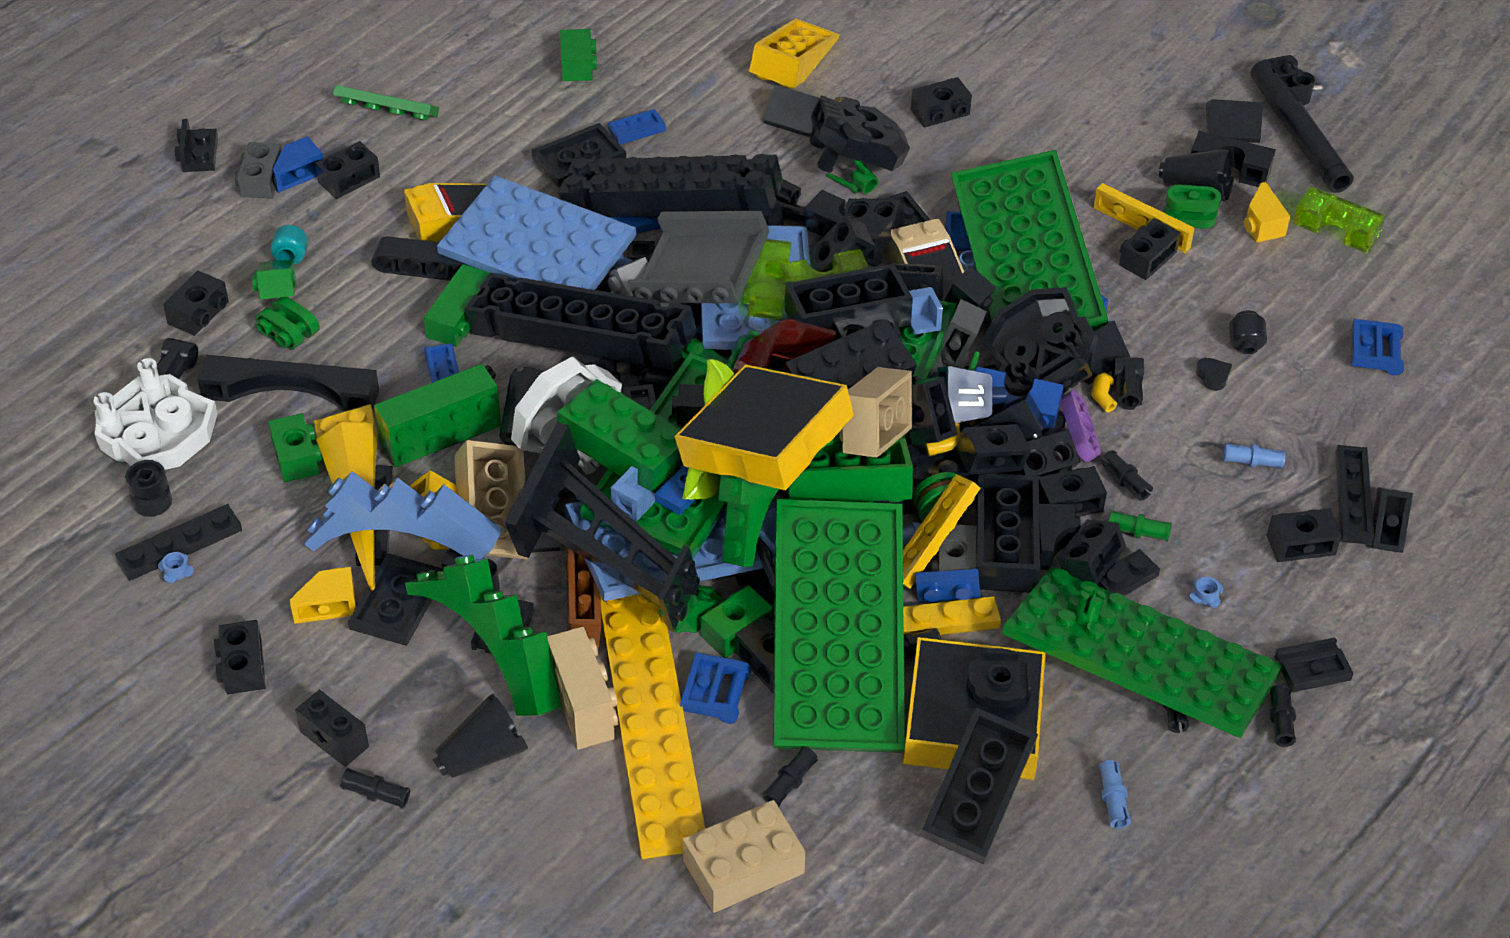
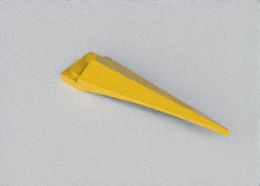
M371 404L315 420L316 440L332 484L339 477L344 480L353 471L375 488L378 431ZM374 530L351 532L350 535L368 586L373 591L375 589Z

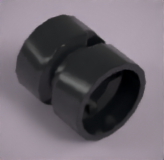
M142 460L128 468L125 479L134 510L145 517H154L167 511L171 506L172 496L164 467L154 460Z

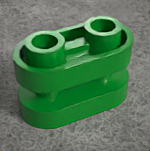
M1174 185L1167 190L1166 205L1164 206L1163 213L1194 228H1211L1216 224L1221 194L1217 189L1208 186Z
M280 297L272 303L273 310L265 308L256 314L255 325L257 330L262 335H267L275 340L282 348L294 350L303 343V336L310 338L320 330L319 322L313 313L289 297Z

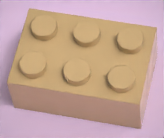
M877 367L848 389L854 416L839 433L840 441L843 442V453L878 457L912 428V371Z
M584 627L547 636L562 710L577 750L614 740V726L618 725V718L614 708L617 706V698L613 687L607 688L605 681H608L604 663H598L596 660L598 650L594 638L588 639Z
M774 800L683 838V862L713 913L800 876L805 872L806 851Z

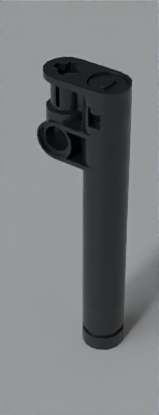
M1292 55L1259 61L1252 67L1250 72L1254 82L1329 189L1334 193L1346 190L1352 184L1354 176L1303 106L1311 100L1315 77L1309 72L1298 69V61Z

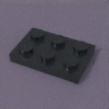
M597 123L533 149L532 158L555 185L561 187L564 179L568 178L567 172L573 160L585 158L593 159L594 163H598L603 158H626V151L600 123Z
M387 553L375 574V589L372 591L369 586L348 621L349 630L407 646L432 599L424 596L407 595L405 583L416 580V574L435 570L437 575V572L443 571V568Z

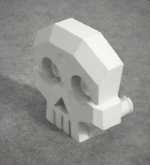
M573 356L541 373L515 407L511 440L520 450L541 454L557 424V412L596 379L620 393L622 384L605 369L596 365H584ZM577 450L580 457L578 465L586 474L593 473L596 468L590 462L599 467L600 463Z
M146 358L137 365L140 377H136L114 396L103 392L99 393L98 397H94L93 401L96 406L95 437L101 451L116 461H126L130 466L138 461L154 460L159 462L164 467V470L180 467L210 442L218 414L216 404L213 400L188 391L187 384L171 374L159 376L156 361Z

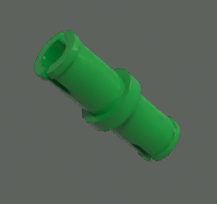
M1115 511L1111 512L1109 522L1119 524L1121 532L1134 534L1135 538L1146 536L1165 540L1166 542L1169 541L1172 522L1148 519L1143 514L1133 516Z

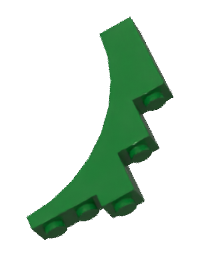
M839 433L824 447L833 443H840ZM721 475L719 500L727 502L722 562L742 567H753L761 527L772 500L779 489L748 482L736 476Z
M473 554L455 558L456 564L443 567V571L437 572V575L435 570L425 571L416 574V580L405 583L407 595L424 596L441 602L458 613L474 628L488 646L502 671L512 697L516 716H539L562 707L547 632H533L532 627H523L517 595H503L502 590L494 591L488 559H474Z

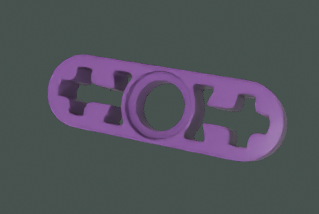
M1072 390L1062 397L1061 406L1078 455L1085 462H1090L1101 454V449L1087 405L1077 391Z

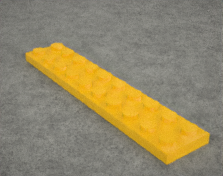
M642 594L603 601L601 596V619L612 685L617 698V716L641 859L683 854V838L704 830L705 824L683 707H680L681 696L668 628L664 617L658 613L661 608L660 605Z

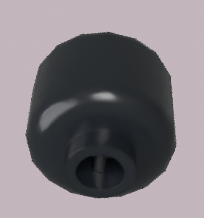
M1250 310L1241 311L1229 322L1230 344L1234 349L1240 350L1241 353L1254 354L1267 343L1266 321L1257 312Z

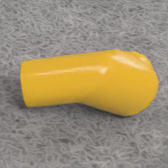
M1101 373L1094 378L1091 396L1105 412L1109 413L1117 406V402L1108 394V391L1111 389L1110 384L1114 385V379L1106 373Z
M957 422L955 425L958 435L940 442L925 444L928 456L951 451L957 446L962 434Z

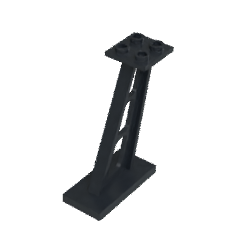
M557 422L504 522L517 554L529 558L542 532L660 605L668 630L674 632L678 622H682L686 616L687 603L691 595L697 593L700 585V577H698L695 561L692 558L689 546L683 545L678 557L675 558L576 469L580 457L569 425ZM564 490L570 492L594 513V520L589 529H580L554 511ZM601 523H607L631 544V549L626 557H621L595 539V534ZM638 553L644 554L669 575L665 584H661L633 565Z

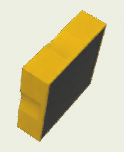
M745 364L675 435V440L685 467L718 475L736 476L748 482L786 491L808 467L816 453L829 443L852 419L854 412L847 385Z
M918 637L903 764L949 769L972 714L977 707L1038 734L1036 743L1021 775L1023 779L1034 780L1039 753L1046 653ZM1003 648L1016 652L1018 658L1025 664L1027 661L1032 667L1034 679L1031 693L1026 698L1025 704L1018 708L1003 709L978 705L974 701V695L970 692L967 684L968 669L973 659L975 662L977 658L981 657V653L986 650ZM997 674L996 679H994L998 682L1008 681L1003 679L1001 674Z

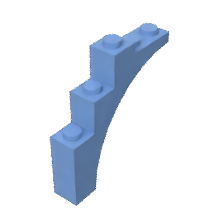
M351 471L344 480L340 477L337 478L329 488L328 493L331 496L325 505L327 508L322 514L324 517L320 518L317 516L309 525L307 531L310 535L304 545L315 551L327 541L346 533L362 530H392L424 537L453 549L463 556L473 554L474 559H482L493 549L502 528L446 485H442L435 493L429 491L423 497L399 478L389 487L384 484L377 490Z

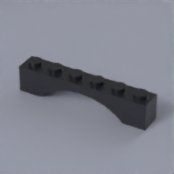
M206 355L197 378L201 396L214 401L231 402L258 392L292 390L321 397L337 406L343 412L370 404L374 410L379 393L377 371L372 369Z

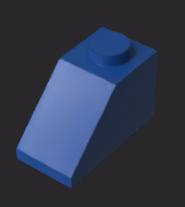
M308 136L284 145L272 169L278 193L317 177L315 163L323 159V153Z

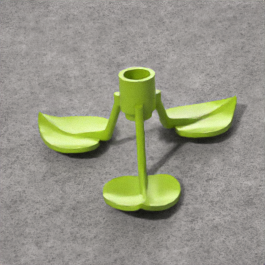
M714 359L706 360L705 405L735 375L726 364ZM689 468L682 499H708L713 497L719 489L721 475Z

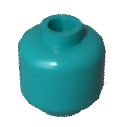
M283 225L274 232L270 251L272 257L276 261L294 259V265L300 263L305 258L308 247L307 234L298 226Z

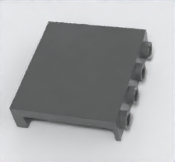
M762 211L661 212L657 220L663 233L641 280H628L627 282L633 296L658 300L660 303L738 304L770 232Z

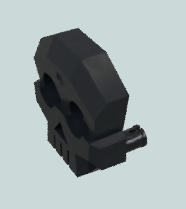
M821 95L810 116L815 130L809 140L810 144L817 148H825L820 160L817 162V167L822 171L832 172L839 155L857 161L863 160L886 170L894 171L903 164L910 150L904 131L895 121L875 107L860 106L858 100L848 97H836L833 100Z
M1067 287L1033 289L999 310L981 342L1001 364L998 371L1006 372L1005 383L1013 394H1026L1031 391L1034 379L1062 384L1063 393H1065L1069 388L1078 385L1080 381L1083 382L1091 377L1092 356L1100 340L1085 316L1080 317ZM1058 327H1063L1062 331L1055 333ZM1021 350H1026L1024 355L1018 356Z

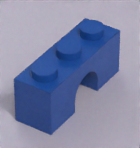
M977 366V372L992 375V387H1005L1006 372ZM1034 379L1033 387L1029 393L1046 421L1044 428H1055L1062 400L1063 385ZM1006 391L1007 398L1005 404L1020 396H1013ZM992 405V410L1002 405Z

